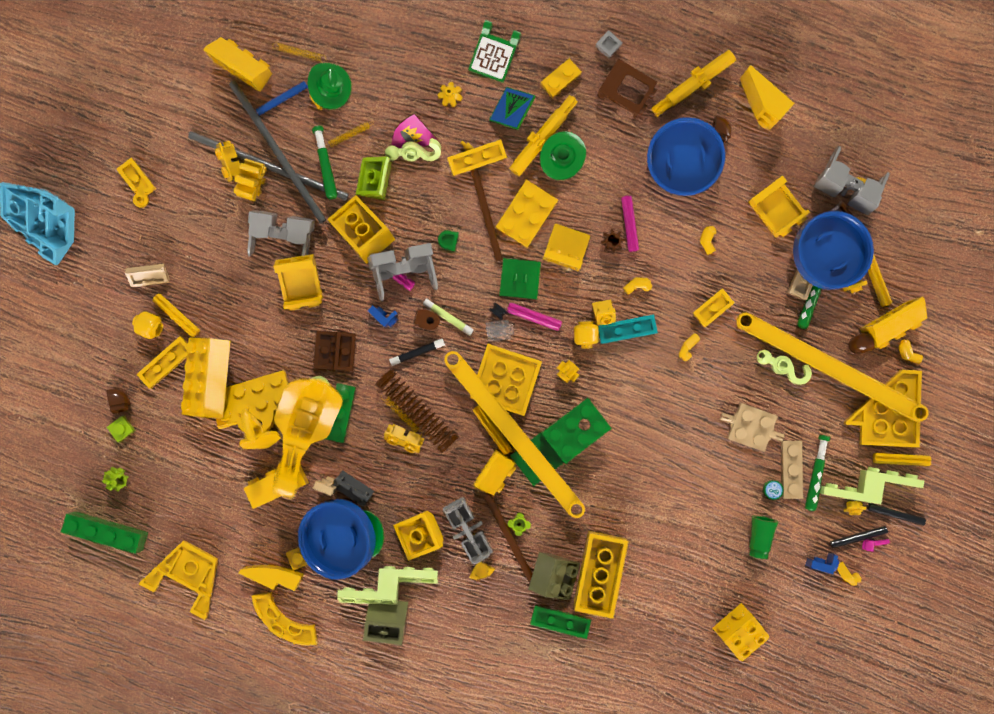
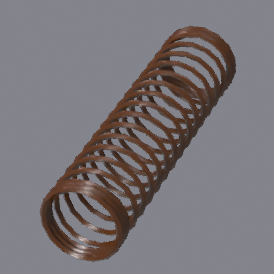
M390 369L376 382L375 386L378 389L382 387L381 392L388 390L385 396L387 397L392 394L389 401L396 399L394 405L401 403L398 410L407 406L402 414H406L411 410L407 416V419L414 416L411 423L420 419L415 426L416 428L426 422L420 429V432L430 426L424 436L433 432L428 441L438 436L433 445H436L445 438L437 447V450L442 454L459 436L454 433L446 441L453 432L451 430L440 438L448 429V426L434 435L444 424V421L430 431L440 419V417H437L426 426L435 415L434 412L421 422L430 412L431 408L415 419L427 406V403H425L411 415L423 401V399L419 400L407 410L418 395L402 406L414 390L397 402L410 386H407L393 398L397 391L405 384V381L389 393L401 379L399 377L384 389L397 374L396 371Z

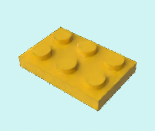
M526 179L495 228L528 248L555 207L558 199Z

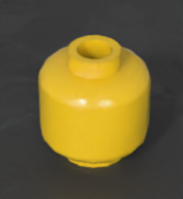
M143 311L133 318L134 332L144 338L153 339L158 337L163 330L161 318L150 312Z
M594 321L578 322V325L574 326L575 344L581 345V349L593 348V344L599 342L598 325L594 324Z

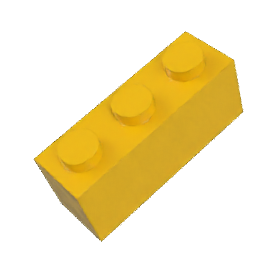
M301 464L298 471L297 488L309 483ZM276 469L265 473L266 478L259 480L257 477L248 481L249 486L243 488L253 509L281 496L272 493Z

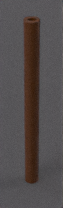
M473 169L471 174L495 261H502L503 257L478 169Z
M489 493L484 495V499L528 582L531 581L533 573L492 495Z

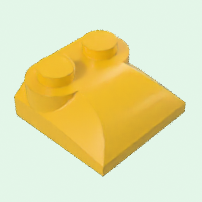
M424 511L393 525L408 561L443 547V535L434 515L429 511Z

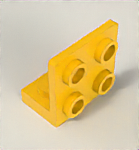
M554 224L542 260L579 272L590 235Z

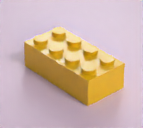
M189 338L186 347L187 361L185 363L181 415L223 418L230 341L210 338Z
M588 531L573 604L575 611L613 619L628 546L626 538Z

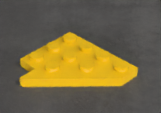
M899 370L884 384L921 404L922 371ZM871 398L844 421V425H860V445L920 448V422L913 421ZM919 408L915 410V416L917 418L921 416V410Z

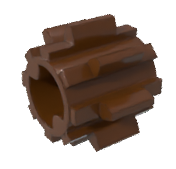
M611 229L610 234L603 233L604 240L600 244L605 245L604 251L609 249L614 254L615 249H622L620 243H623L625 239L620 238L621 232L616 234ZM613 237V240L617 241V245L612 246V243L608 242V238Z

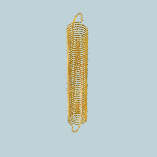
M277 43L279 48L276 50L281 52L288 51L286 53L293 55L308 52L307 50L303 51V49ZM310 52V54H300V55H297V56H301V57L306 58V57H309V56H314V55H319V54H318V53H317V54H314V52ZM312 57L308 59H313L317 61L316 59H321V57Z
M368 121L365 122L366 124L359 125L360 127L353 128L354 130H349L347 133L331 139L328 142L331 148L334 147L332 145L340 144L339 142L346 141L345 139L352 138L351 136H356L358 133L368 130L370 128Z
M395 405V407L392 409L393 411L397 407L394 413L398 410V405ZM402 409L398 410V412H400L398 414L399 416L401 413H403ZM402 414L399 418H401L404 415V417L401 419L403 420L408 415ZM410 418L405 422V424H406L408 421H410V422L407 424V426L411 423V419H410ZM411 423V425L409 426V428L412 426V431H414L415 429H417L415 432L420 430L419 427H415V423Z

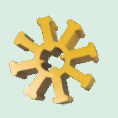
M246 158L244 164L241 163L239 166L240 175L235 177L237 185L234 188V193H236V196L256 201V197L261 194V184L264 185L266 180L263 177L267 172V167H264L265 164Z

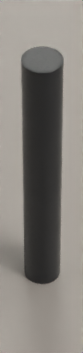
M871 503L867 506L868 511L923 526L926 523V518Z
M886 526L836 539L830 541V546L833 549L887 534L888 529Z

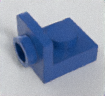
M372 305L368 310L385 328L387 326L392 327L398 321L397 316L399 314L395 310L388 318L385 317L387 313L381 307L376 309Z
M828 553L827 560L815 556L814 560L807 558L805 566L833 574L838 568L839 560L838 555Z

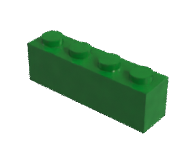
M76 511L66 513L60 532L134 554L143 551L148 535L147 531Z

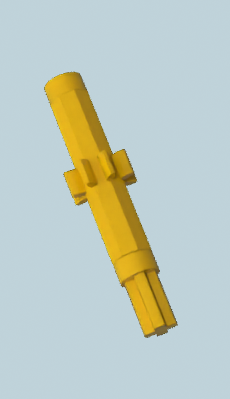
M727 50L702 69L699 66L693 69L690 73L692 75L690 78L651 108L654 115L658 117L670 107H674L700 87L704 91L711 86L710 80L736 61L734 54Z
M569 95L536 134L532 131L527 137L529 143L509 167L515 175L520 177L539 154L546 140L560 128L567 115L578 103L575 97Z

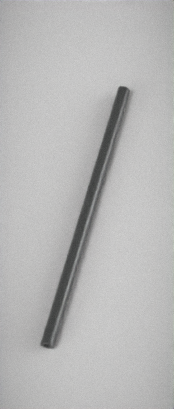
M236 81L230 82L229 86L319 223H324L326 221L325 216Z
M192 131L188 135L189 139L214 149L220 143ZM235 149L237 158L242 160L247 158L265 164L264 167H267V170L290 178L283 167ZM296 173L303 184L325 192L323 183ZM337 189V197L347 201L349 194Z

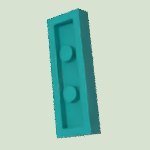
M654 314L617 321L608 325H598L601 344L658 333Z

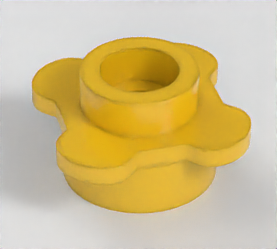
M861 501L846 502L847 508L843 509L844 512H849V515H861V512L866 510V507H863Z

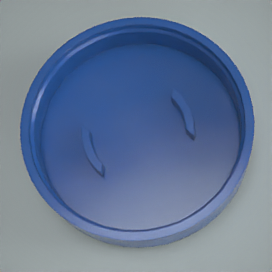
M689 117L678 118L662 126L653 136L647 153L648 168L655 182L669 193L679 196L696 195L710 188L721 175L725 164L724 143L719 133L707 122Z
M840 211L825 212L808 220L799 229L793 244L794 262L799 273L810 284L825 290L845 288L860 281L868 272L874 254L873 241L865 225L853 215Z
M332 499L313 507L303 517L298 531L299 548L304 560L316 573L330 579H345L354 575L369 563L375 550V532L369 517L360 507L347 500Z

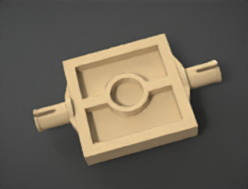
M740 403L737 412L733 416L724 412L721 414L724 417L720 416V420L730 423V431L727 436L729 440L765 452L771 438L780 442L783 441L780 437L784 438V434L774 431L777 415Z

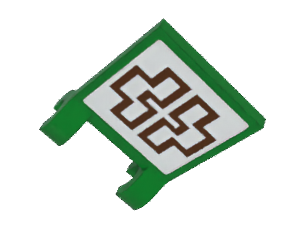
M485 20L468 70L504 83L521 38V32L514 30L511 40L508 41L491 35L490 32L493 24L491 21Z

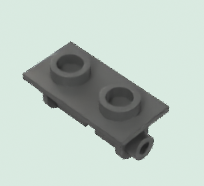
M343 470L333 486L337 487L338 491L362 507H365L374 493V490Z

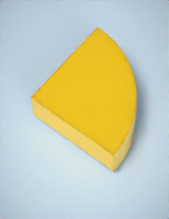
M480 561L475 564L469 578L475 580L486 578L494 572L495 568Z

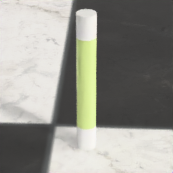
M427 298L423 302V306L436 312L437 315L467 335L471 336L474 329Z

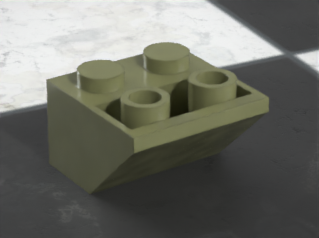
M539 552L528 589L544 597L570 600L580 563L554 554Z
M398 600L397 605L369 604L363 641L402 645L405 635L408 601Z

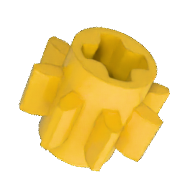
M570 360L566 363L562 361L557 366L559 372L556 375L565 383H568L570 380L575 382L580 376L577 373L579 368Z

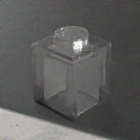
M508 320L486 322L488 343L511 340V335H514L513 324H509Z

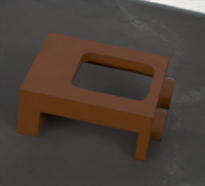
M618 58L599 89L597 96L603 100L606 97L634 114L633 118L636 119L638 114L642 116L648 106L645 103L648 98L652 100L658 89L655 88L657 81ZM627 75L648 86V91L640 104L633 103L617 92V89Z

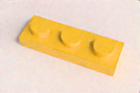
M500 139L447 157V161L452 175L455 176L505 159L507 155Z
M179 336L136 375L149 389H152L187 358V342L183 337Z

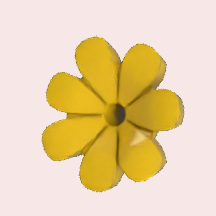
M449 82L447 87L445 85L440 87L442 92L438 93V98L443 99V106L446 107L450 103L451 107H455L457 105L456 100L462 101L463 97L458 94L462 89L459 86L454 87L453 82Z

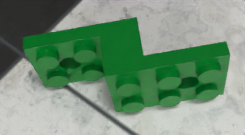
M587 397L559 420L554 421L533 437L531 441L556 470L563 463L567 464L612 428ZM582 419H587L590 423L587 430L579 428V422ZM517 451L510 455L533 486L541 481Z

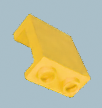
M781 176L748 201L775 238L779 235H782V237L786 236L792 231L790 227L795 223L798 226L807 220L806 215L810 213L809 210L805 211L786 187L785 183L787 180L784 176Z
M314 254L275 261L273 267L275 273L278 274L284 300V309L297 310L303 306L316 307L322 303L323 294Z

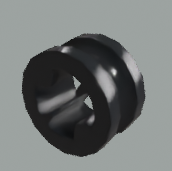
M494 302V307L490 308L489 311L503 320V315L508 312Z

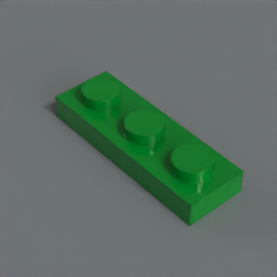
M337 383L335 390L342 397V405L330 434L325 439L344 443L356 387Z
M535 605L530 625L587 639L591 619Z

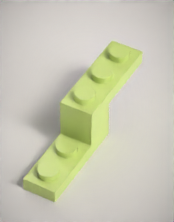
M868 467L867 470H860L858 488L845 486V490L838 489L836 484L826 483V486H821L820 493L881 504L885 482L923 488L924 480H918V475L906 474L905 477L898 476L899 472L887 470L886 474L879 473L880 469Z
M385 566L384 569L379 568L377 591L371 588L355 591L354 588L346 587L343 590H338L337 599L339 603L397 605L399 582L438 584V571H434L433 568L415 570L413 567L396 569L393 566Z

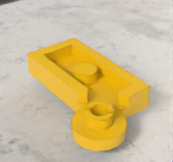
M130 158L116 170L136 193L133 197L134 205L144 208L149 203L148 195L156 190V187L136 161Z

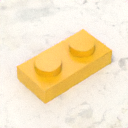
M569 58L542 80L540 84L554 98L578 78L582 72Z
M722 288L692 314L705 328L735 302Z

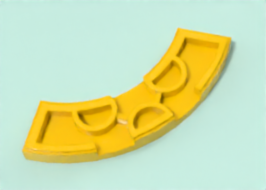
M272 592L251 596L258 617L274 635L293 644L308 646L318 644L315 624H300L287 618L278 609Z

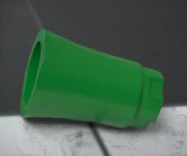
M752 516L749 544L750 556L758 559H768L779 521L764 516Z

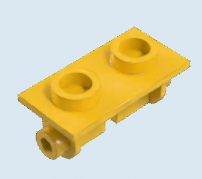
M231 141L223 142L224 146H222L220 142L216 145L215 154L217 159L222 162L221 172L223 177L227 178L228 182L233 180V177L235 178L236 175H240L239 161H231L232 158L237 157L234 144H231Z
M395 424L388 425L384 434V440L393 446L399 445L404 447L410 453L420 452V448L425 438H422V435L409 430L406 437L404 436L405 428Z

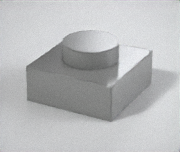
M608 30L596 43L595 47L610 59L621 47L622 42Z

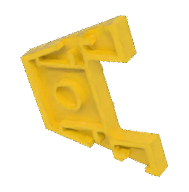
M184 540L143 578L139 585L155 592L164 576L177 581L198 593V597L189 612L205 620L209 614L218 558Z

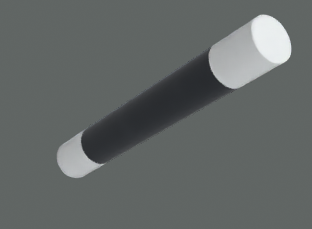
M442 338L389 360L391 365L394 366L445 346Z

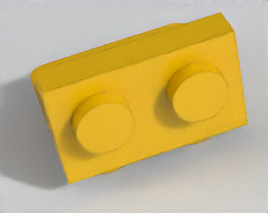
M742 603L712 628L740 661L749 657L769 639L767 632Z

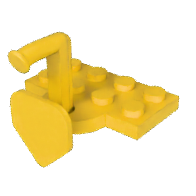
M282 370L226 387L223 418H216L217 427L223 429L237 424L246 437L239 442L243 449H266L281 439V436L278 432L270 431L275 423L274 415L283 392L289 384L286 372Z

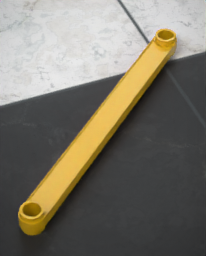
M745 312L736 318V325L741 330L916 422L924 421L928 417L929 412L924 405L758 317ZM742 316H746L749 319L748 326L741 324ZM917 408H919L922 412L919 418L915 416V410Z
M455 351L448 352L444 358L446 366L567 513L573 518L582 517L585 507L462 356ZM450 355L458 356V363L456 365L448 363ZM575 504L581 506V511L578 514L571 512V507Z

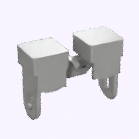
M837 146L824 171L818 176L814 187L832 197H836L841 191L840 195L845 196L850 189L855 191L851 195L848 205L869 215L879 206L882 199L881 194L890 173L887 172L879 181L867 178L864 184L860 179L848 174L851 168L840 161H836L841 151V147Z
M258 210L249 211L247 249L249 257L255 251L256 238H268V236L284 239L293 244H303L302 256L309 255L311 232L314 231L315 219L290 216L287 217V223H283L281 227L275 226L277 224V213Z
M431 243L408 247L404 251L405 257H402V261L396 263L394 250L371 254L367 258L381 302L384 299L382 281L392 278L393 275L428 271L432 288L434 290L438 289L431 257L433 255Z
M461 497L443 507V511L452 528L456 529L462 526L464 530L452 536L455 540L465 534L468 538L462 540L461 544L471 563L474 565L490 556L493 549L483 531L480 530L475 534L471 532L483 524L482 521L471 527L467 525V522L474 519V514L465 498Z

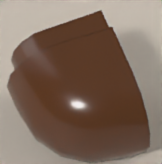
M715 116L712 127L719 133L723 143H727L728 139L731 138V125L725 118Z
M424 307L417 309L414 324L426 330H434L438 327L440 319L436 312Z
M868 332L855 335L849 340V349L854 354H862L875 349L873 338Z
M108 389L106 391L110 411L113 414L129 410V405H131L130 399L123 390Z

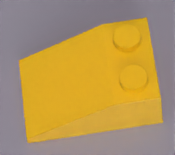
M751 65L739 79L755 118L758 120L759 125L765 129L770 130L795 104Z
M357 195L327 219L366 264H368L367 258L371 254L382 252L396 240L385 224Z
M495 450L475 480L474 486L491 495H495L496 492L500 493L505 486V483H503L506 476L511 477L516 469L514 467L515 462L498 450Z

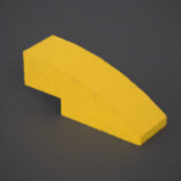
M274 565L246 566L239 571V574L272 590L280 584L295 591L304 576V573Z

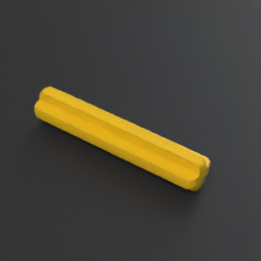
M873 254L868 274L880 305L885 307L892 304V300Z
M161 294L155 295L152 301L191 337H195L200 332V329Z
M479 405L473 408L474 414L504 455L511 452V446Z
M874 453L873 462L879 464L930 466L931 457L924 455Z

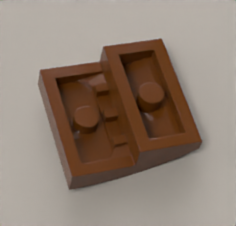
M316 330L313 369L353 371L356 333Z

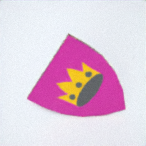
M414 113L401 121L396 127L391 145L400 149L404 143L413 141L425 147L429 145L431 138L438 139L421 121L420 117Z

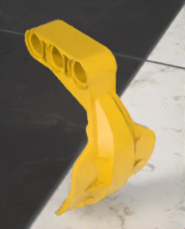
M294 380L286 386L274 415V422L283 434V455L274 475L272 493L293 498L298 484L301 458L312 443L323 440L330 434L342 405V397L324 380Z

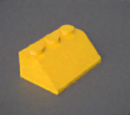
M220 37L205 46L203 50L214 63L261 92L272 75L269 65L261 59L257 61L253 58L254 55L246 49L240 50L237 48L238 45L231 39L226 41Z
M924 297L904 302L861 327L860 331L862 333L868 332L872 336L875 348L882 349L888 346L891 339L895 338L897 340L905 336V331L910 328L914 330L923 325L921 322L927 319Z

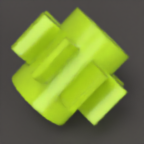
M111 467V470L104 472V480L102 482L107 484L106 489L119 492L120 488L126 486L129 476L124 475V469Z

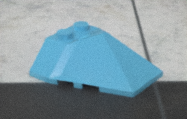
M6 182L0 183V216L16 232L20 231L26 237L25 241L29 245L33 243L40 250L38 254L54 265H58L74 242L75 209L46 190Z

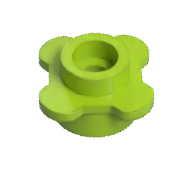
M517 513L513 520L508 521V526L515 531V535L521 536L522 532L531 527V523L525 520L523 513Z

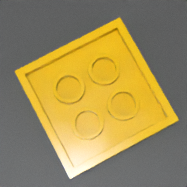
M487 344L477 376L505 410L525 416L542 361Z

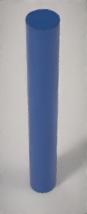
M303 81L255 110L260 116L305 90L308 86Z

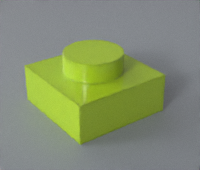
M125 416L119 417L106 427L118 443L136 431Z

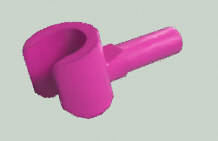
M865 539L863 540L862 549L874 552V545L890 544L889 539L878 541Z

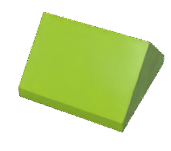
M389 157L362 158L355 195L385 200L392 165Z

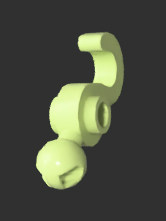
M431 138L429 146L434 151L428 152L418 143L409 141L404 143L400 149L396 146H388L385 150V156L389 157L392 161L396 160L399 156H402L407 161H416L419 157L426 161H434L441 155V145L437 140Z
M761 350L757 354V360L760 364H771L772 370L776 374H787L788 379L793 384H805L811 378L812 371L807 364L802 366L804 375L799 379L795 376L794 366L787 356H777L774 358L768 350Z

